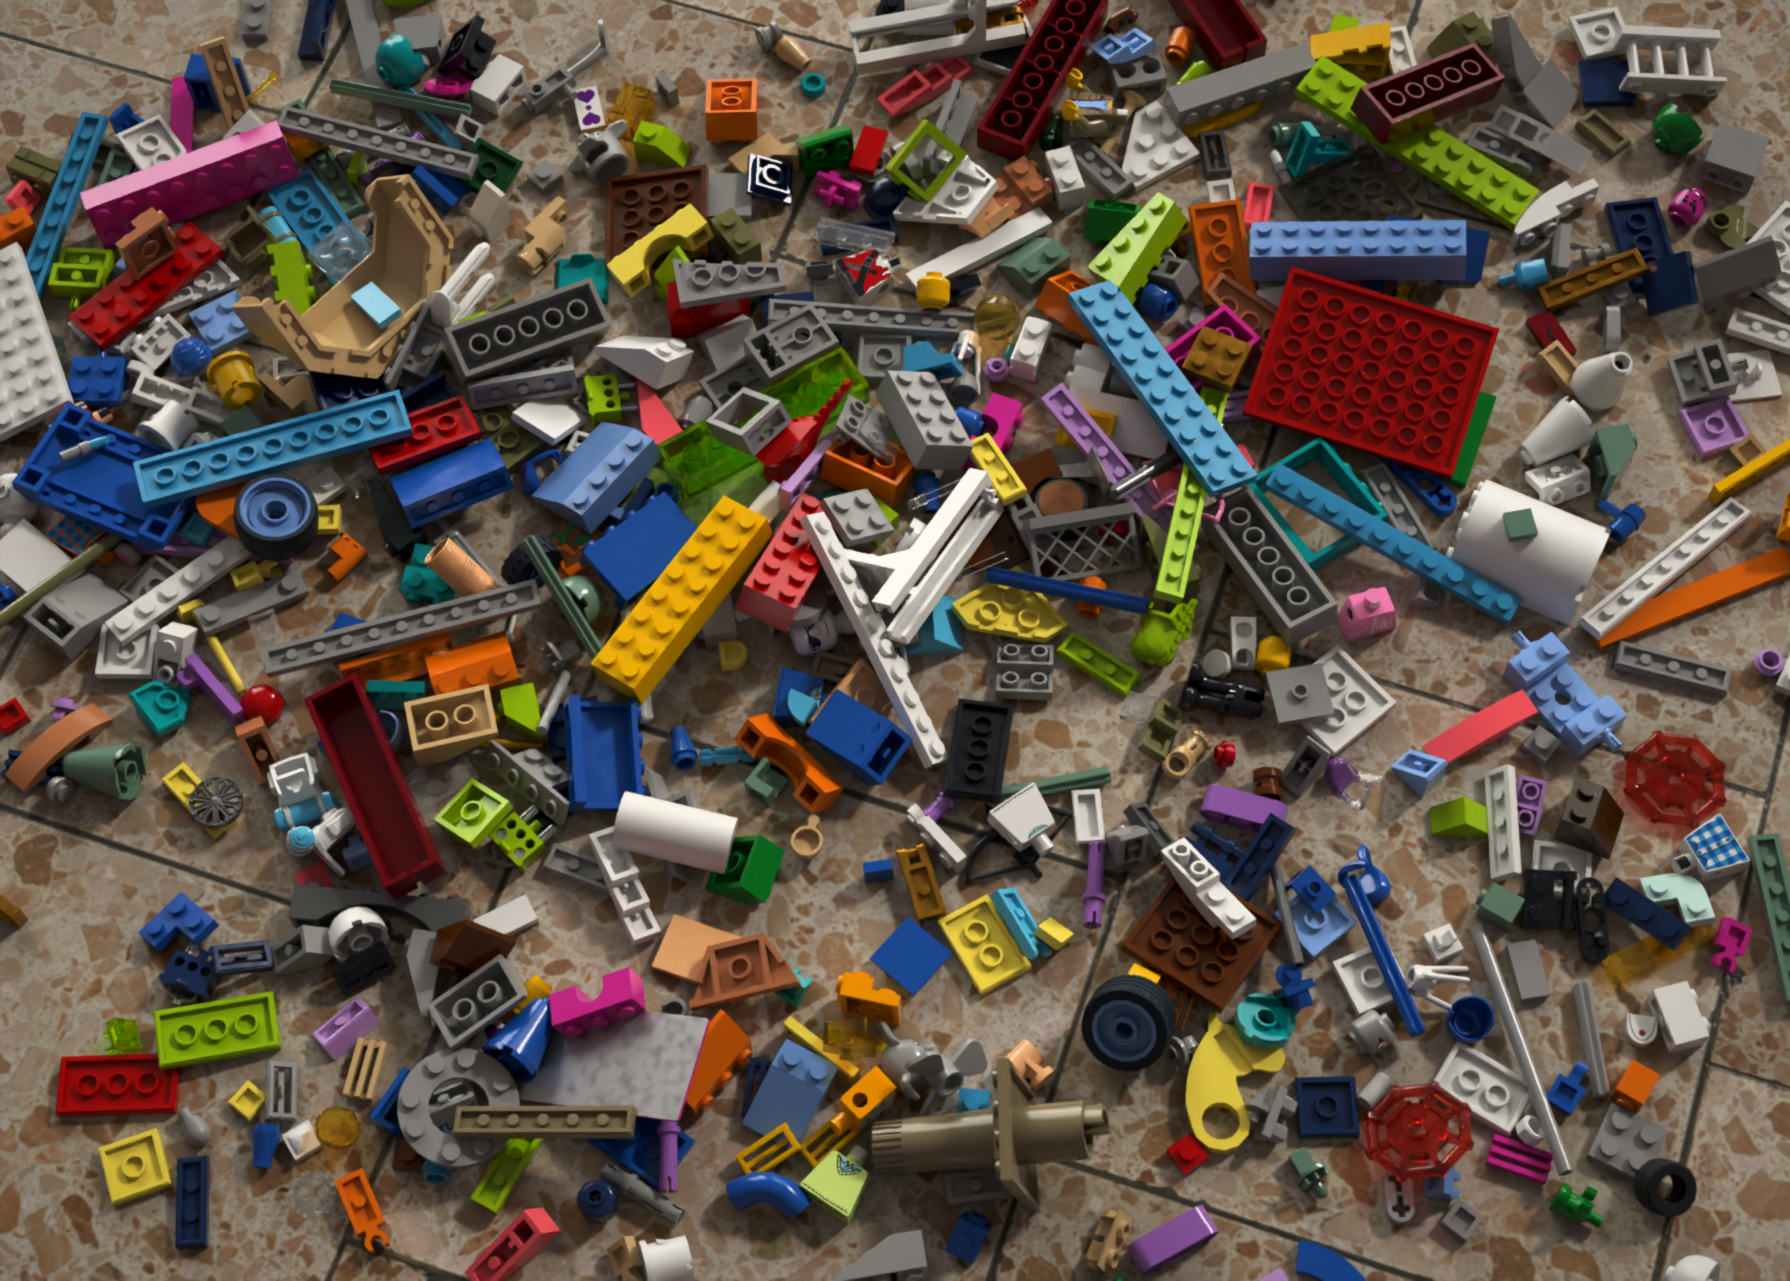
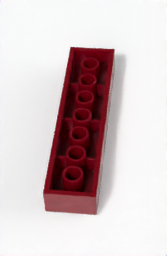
M1052 0L978 126L977 147L1012 161L1022 156L1026 158L1029 156L1067 89L1065 85L1067 75L1073 68H1079L1108 16L1109 0Z

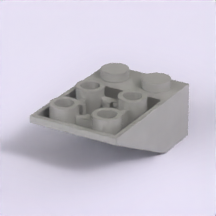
M89 571L43 596L23 618L36 635L70 661H73L101 632L102 624H105L107 620L122 611L130 601Z
M921 1229L889 1235L835 1276L834 1281H928V1266Z

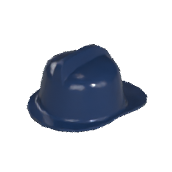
M888 177L876 180L863 200L866 214L874 219L894 217L893 211L906 196L912 198L907 193L909 188L903 183L898 186Z

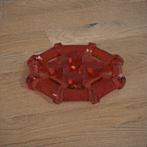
M1657 730L1653 731L1652 736L1634 750L1626 752L1624 756L1626 761V787L1623 789L1625 796H1629L1651 819L1650 822L1654 824L1659 822L1686 825L1690 828H1696L1703 819L1717 808L1725 806L1727 802L1725 797L1726 763L1720 761L1699 740L1700 736L1696 734L1694 736L1669 734ZM1665 745L1687 747L1685 753L1678 749L1667 751ZM1656 747L1658 756L1650 762L1642 759L1643 756ZM1694 750L1709 767L1702 768L1692 758V751ZM1638 768L1644 771V776L1646 775V780L1643 784H1637ZM1670 775H1677L1680 778L1681 785L1669 783ZM1713 775V792L1705 789L1706 777ZM1647 792L1658 804V807L1656 808L1642 793ZM1699 798L1706 801L1696 811L1692 810L1691 805ZM1676 806L1678 807L1677 809L1683 811V814L1665 812L1663 809Z
M1431 1081L1429 1084L1397 1087L1395 1084L1391 1086V1090L1370 1112L1364 1114L1363 1121L1366 1123L1367 1138L1365 1154L1367 1158L1376 1161L1396 1176L1397 1181L1403 1183L1408 1179L1440 1177L1443 1179L1447 1177L1446 1173L1467 1151L1473 1149L1474 1141L1471 1138L1469 1115L1471 1107L1467 1102L1460 1101L1443 1089L1437 1081ZM1425 1096L1424 1099H1419V1103H1411V1100L1405 1101L1404 1099ZM1437 1098L1448 1106L1449 1109L1443 1110L1434 1104L1433 1101ZM1397 1102L1399 1105L1388 1116H1385L1384 1114ZM1457 1118L1459 1135L1450 1133V1120ZM1421 1125L1425 1126L1422 1134H1413L1411 1129L1413 1126L1417 1128L1421 1127ZM1384 1126L1387 1128V1138L1379 1141L1378 1127ZM1448 1143L1455 1145L1440 1161L1437 1154ZM1393 1149L1402 1156L1400 1164L1384 1152ZM1431 1159L1433 1165L1409 1167L1413 1160L1422 1163Z

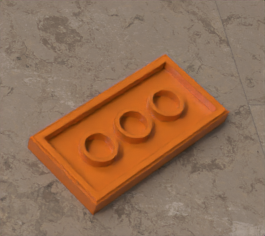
M1240 199L1188 206L1204 308L1215 307L1205 296V293L1220 272L1256 295L1255 283L1250 281L1249 248Z

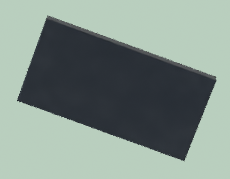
M958 699L943 797L1000 804L1014 705Z

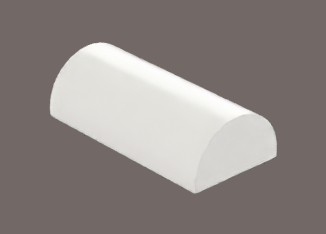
M625 791L617 812L611 847L724 874L737 829L738 818Z

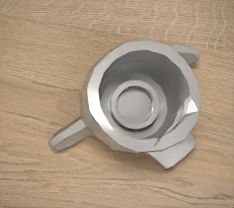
M623 119L616 121L603 132L596 131L591 134L583 133L576 141L579 153L571 160L568 170L571 173L586 171L589 177L599 185L607 184V178L621 176L629 166L627 153L619 142V139L627 130L626 121Z
M881 1021L879 1022L880 1032L887 1044L881 1058L882 1072L897 1087L896 1092L904 1094L906 1098L917 1101L920 1099L918 1094L926 1091L931 1085L921 1074L909 1072L905 1068V1064L928 1051H936L940 1054L938 1047L935 1043L922 1045L912 1039L898 1040L893 1036L888 1025Z

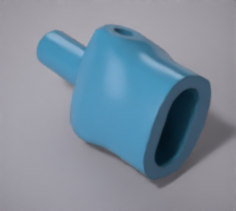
M1544 258L1517 262L1514 265L1513 273L1498 277L1500 287L1516 283L1521 290H1532L1550 282Z

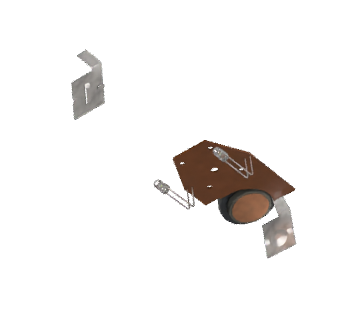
M1091 446L1087 454V461L1084 463L1058 465L1051 448H1048L1010 464L1026 487L1033 504L1036 503L1042 516L1097 508L1094 491L1085 481L1079 478L1094 476L1104 496H1106L1110 485V480L1094 446ZM957 480L953 483H950L925 495L923 493L918 497L910 499L907 502L908 508L915 509L922 505L924 506L928 504L929 501H932L936 498H939L943 495L952 492L949 491L928 501L925 497L930 493H933L951 484L959 482L960 480ZM981 494L938 552L939 556L981 500ZM1021 499L1014 501L1018 511L1025 508ZM1003 506L1004 512L963 567L965 569L961 571L966 569L980 570L962 577L960 571L953 583L959 582L963 578L981 570L989 569L991 566L1006 569L1030 558L1006 506ZM1080 527L1076 529L1082 532L1085 527ZM1068 529L1064 531L1059 540L1066 542L1077 539L1079 536ZM1059 531L1051 532V534L1056 536ZM1012 537L1014 542L1009 543L1007 539ZM739 610L734 611L738 623L752 618ZM766 624L770 632V635L773 638L775 629L774 627Z

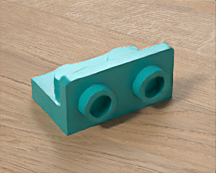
M367 680V692H369L376 709H405L404 702L426 698V682Z

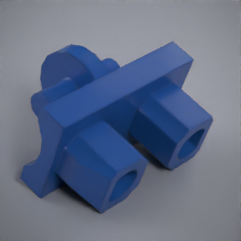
M1290 962L1280 965L1276 970L1275 977L1277 983L1283 988L1272 990L1274 996L1283 998L1286 1007L1288 1005L1292 1011L1313 1005L1314 1003L1308 990L1315 986L1313 979L1301 980V970L1294 969Z

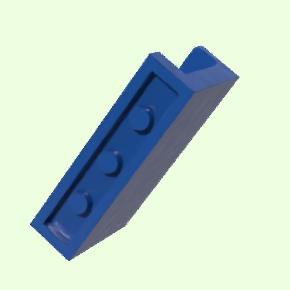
M490 438L389 478L411 529L514 488L506 465Z
M665 491L657 497L655 495L649 497L642 504L643 508L637 512L635 510L630 511L624 516L621 524L617 527L611 525L602 533V538L596 542L594 540L589 541L581 549L582 554L579 563L582 566L587 563L617 596L614 604L621 611L638 600L650 589L697 529L694 523Z
M568 695L563 704L570 812H618L625 791L647 796L646 786L642 785L645 762L644 759H640L643 735L642 732H638L641 708L636 706V697H629L627 702L580 701V695Z

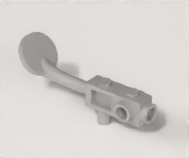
M604 18L598 19L600 43L588 56L568 70L563 65H560L522 92L523 99H521V103L529 113L532 110L536 114L563 95L571 101L577 97L578 94L573 89L576 86L574 78L606 54H609V40Z

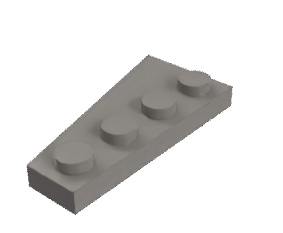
M672 259L681 309L786 292L782 263L747 262L746 265L733 264V261H722V264L706 263V260H695L694 263L682 262V259Z

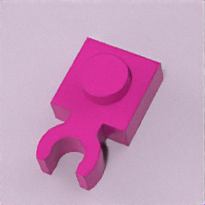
M1722 917L1713 945L1719 947V951L1711 957L1710 965L1713 967L1720 966L1723 959L1725 961L1723 972L1733 973L1737 965L1735 956H1744L1753 929L1730 917Z

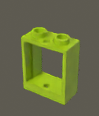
M923 119L885 166V169L890 172L887 177L898 186L903 183L909 188L907 193L918 202L922 199L929 203L966 157L967 153L930 121ZM925 135L952 156L926 191L899 170L900 166Z

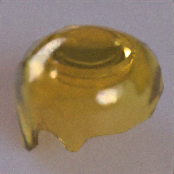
M342 1106L328 1107L317 1116L314 1134L323 1148L333 1152L343 1151L357 1142L361 1133L362 1122L358 1120L352 1109Z

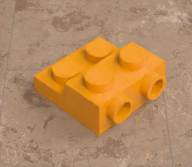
M862 971L845 972L844 976L839 975L836 993H838L837 1003L841 1004L842 1014L878 1022L883 1021L887 1024L899 1026L902 1016L900 995H896L895 991L881 988L879 991L875 990L874 978H871L869 974Z

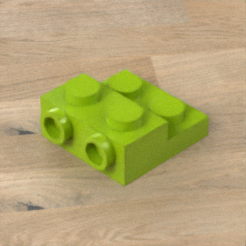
M471 778L433 820L443 833L460 844L464 842L475 850L514 807L507 799Z

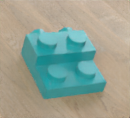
M415 543L410 565H406L399 590L405 600L410 603L421 604V601L434 605L460 597L451 586H448L441 577L424 564L426 556L434 546Z

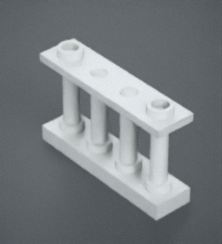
M1621 25L1613 38L1614 48L1626 49L1629 72H1627L1621 82L1619 91L1694 94L1707 97L1718 96L1727 82V77H1714L1711 53L1721 39L1720 30ZM1637 49L1651 51L1654 73H1640ZM1661 50L1674 51L1676 53L1678 75L1664 73ZM1686 52L1700 53L1703 76L1689 75Z

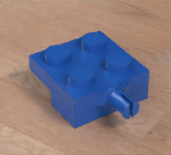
M97 347L95 356L73 357L68 387L74 404L82 401L87 406H120L123 390L127 389L129 374L126 371L128 366L126 357H108V348L102 351L99 347Z

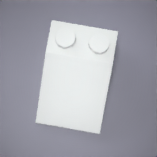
M621 336L594 346L593 349L600 356L656 390L684 379L694 354V350L687 347L686 343L682 340L641 336Z

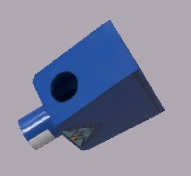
M781 667L773 719L782 728L803 727L794 720L789 711V691L792 688L816 699L817 704L808 718L809 720L829 696L825 694L826 688L823 678ZM808 722L804 725V727L811 726Z

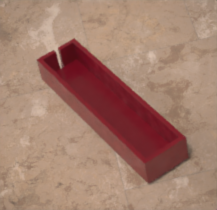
M1168 0L1184 25L1194 32L1197 44L1217 72L1265 56L1267 38L1240 0Z
M354 673L306 697L304 701L384 889L396 900L419 888L418 882L421 881L425 885L447 874L444 863L364 683Z

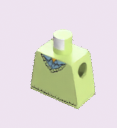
M854 1145L847 1157L833 1150L801 1182L800 1188L807 1193L812 1201L849 1225L870 1181L869 1173L861 1168L870 1155L858 1145Z

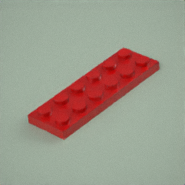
M189 221L175 232L177 239L174 241L179 251L137 281L131 276L129 270L125 271L71 313L68 318L74 326L104 351L225 255L222 248Z

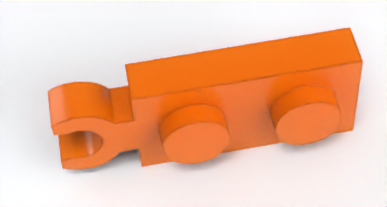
M363 1168L335 1180V1185L358 1238L367 1235L365 1238L367 1250L371 1254L375 1253L372 1245L376 1239H382L386 1247L390 1246L388 1236L385 1232L379 1230L380 1227L387 1225Z

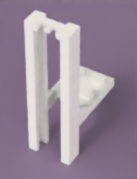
M953 0L952 3L848 21L849 36L858 75L1025 45L1026 33L1023 23L986 30V13L1017 7L1018 0ZM968 17L974 21V27L965 34L859 53L858 39L946 24Z
M968 469L911 549L883 556L844 549L864 591L869 598H873L872 603L876 611L881 612L884 608H887L890 613H894L899 605H904L886 629L890 640L906 644L910 643L1004 512L1000 499L993 498L996 496L997 491L989 489L992 485V480L988 471ZM981 494V500L918 586L913 587Z

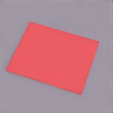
M323 860L294 873L299 885L313 882L322 885V887L333 888L335 886Z

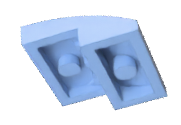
M1137 28L1132 29L1119 39L1109 34L1090 47L1093 53L1109 64L1131 61L1158 48L1151 37Z

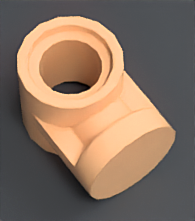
M1026 1039L1021 1041L1004 1057L1012 1061L1024 1079L1028 1077L1031 1080L1029 1085L1033 1092L1038 1091L1055 1073L1050 1066L1045 1068L1041 1066L1044 1062L1042 1054Z

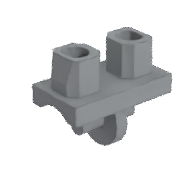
M1279 1085L1276 1090L1269 1089L1267 1094L1258 1092L1256 1100H1246L1244 1108L1251 1112L1248 1120L1255 1123L1250 1139L1258 1143L1264 1140L1276 1144L1285 1141L1288 1128L1277 1123L1278 1116L1292 1117L1298 1104L1286 1095L1287 1088Z

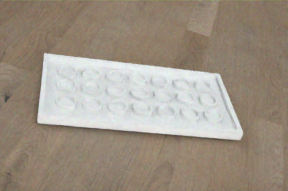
M17 242L0 250V442L44 421V419L60 413L67 402L74 405L22 247Z

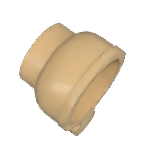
M811 815L808 818V826L799 827L791 836V846L794 853L805 860L815 858L822 850L823 837L819 831L820 819L817 815Z

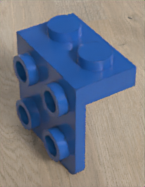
M420 164L410 175L426 199L445 216L469 191L466 187L453 181L454 176L424 169Z

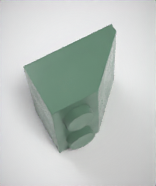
M1035 237L997 264L996 268L1029 301H1032L1040 295L1048 278L1070 270L1071 255L1054 239Z
M1629 424L1596 429L1588 448L1586 460L1599 501L1609 498L1624 476L1629 463H1631L1632 455L1637 449V438L1634 433H1631Z

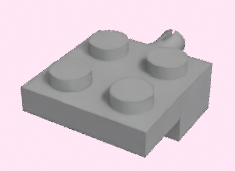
M1721 338L1694 345V350L1668 356L1666 361L1682 407L1736 394L1737 381L1733 372L1748 369L1746 358L1732 362L1729 361Z

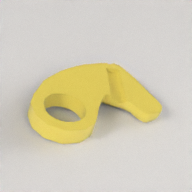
M1209 1012L1208 1032L1196 1049L1189 1067L1185 1090V1110L1190 1131L1207 1152L1223 1155L1237 1150L1249 1135L1251 1122L1248 1119L1250 1115L1247 1108H1244V1102L1238 1089L1236 1078L1255 1071L1278 1073L1285 1063V1054L1281 1048H1264L1245 1044L1241 1040V1034L1237 1028L1229 1024L1220 1023L1216 1012ZM1214 1107L1226 1108L1235 1115L1238 1121V1131L1228 1139L1211 1137L1202 1125L1203 1114Z

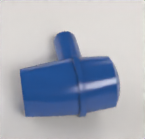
M1601 499L1597 505L1598 509L1615 518L1607 529L1612 530L1609 536L1617 542H1622L1634 531H1637L1646 518L1643 509L1634 503L1629 504L1623 510L1605 499Z

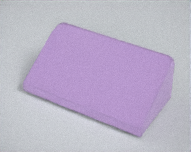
M357 996L318 1028L312 1036L329 1056L336 1060L357 1043L358 1037L363 1038L380 1023V1020L371 1008Z

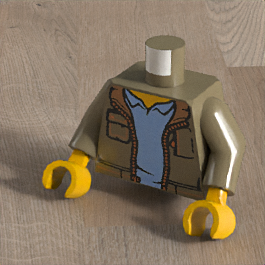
M1073 68L1065 79V85L1070 89L1075 88L1076 91H1073L1072 101L1066 100L1061 107L1063 118L1070 121L1069 138L1108 137L1111 135L1112 124L1127 125L1128 110L1113 109L1112 96L1093 93L1086 84L1082 85L1080 83L1083 75L1079 70Z

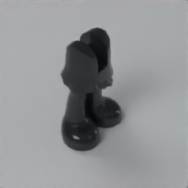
M1192 661L1182 711L1189 712L1196 708L1218 710V715L1227 713L1226 717L1260 718L1263 710L1262 706L1254 702L1265 700V690L1243 680L1242 682L1235 680V682H1225L1211 679L1203 675V668L1199 662ZM1198 691L1225 695V697L1220 698L1201 694Z

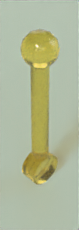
M270 71L268 78L246 99L249 107L250 102L272 80L278 78L276 71Z

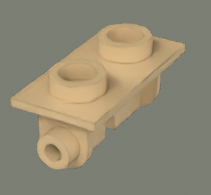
M1107 1209L1106 1214H1102L1095 1235L1104 1238L1103 1242L1092 1240L1085 1257L1088 1269L1097 1271L1099 1267L1108 1278H1110L1113 1269L1119 1264L1121 1247L1131 1231V1220L1121 1209H1118V1212Z

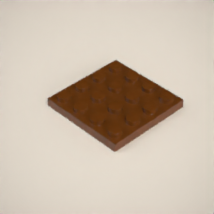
M706 164L607 178L605 266L607 270H609L607 264L614 257L622 254L633 246L636 241L645 237L658 225L667 221L678 210L683 209L690 203L708 222L709 170ZM708 242L694 252L687 249H682L688 259L708 256ZM672 250L661 254L654 263L664 262Z
M1173 876L1124 941L1121 950L1221 1014L1277 936L1283 924L1231 892L1256 918V927L1232 940L1219 926L1213 928L1186 896Z

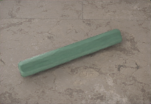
M1101 767L1002 787L1001 801L1003 803L1033 782L1036 784L1041 795L1047 796L1110 783L1111 773L1108 767Z

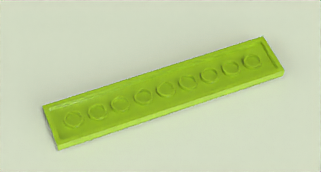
M1324 56L1319 58L1296 88L1294 95L1511 230H1513L1539 192L1534 186L1434 124L1381 145L1350 109L1360 88L1368 84Z

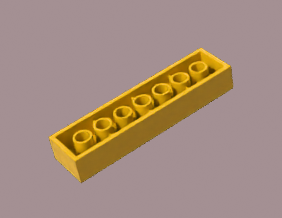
M723 495L590 664L598 679L628 697H636V701L643 704L774 535L768 519Z

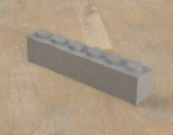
M1302 43L1167 88L1164 105L1176 127L1185 124L1191 125L1197 120L1214 117L1221 112L1238 109L1245 104L1254 101L1259 102L1266 97L1277 93L1283 94L1289 89L1298 87L1316 61L1306 44Z

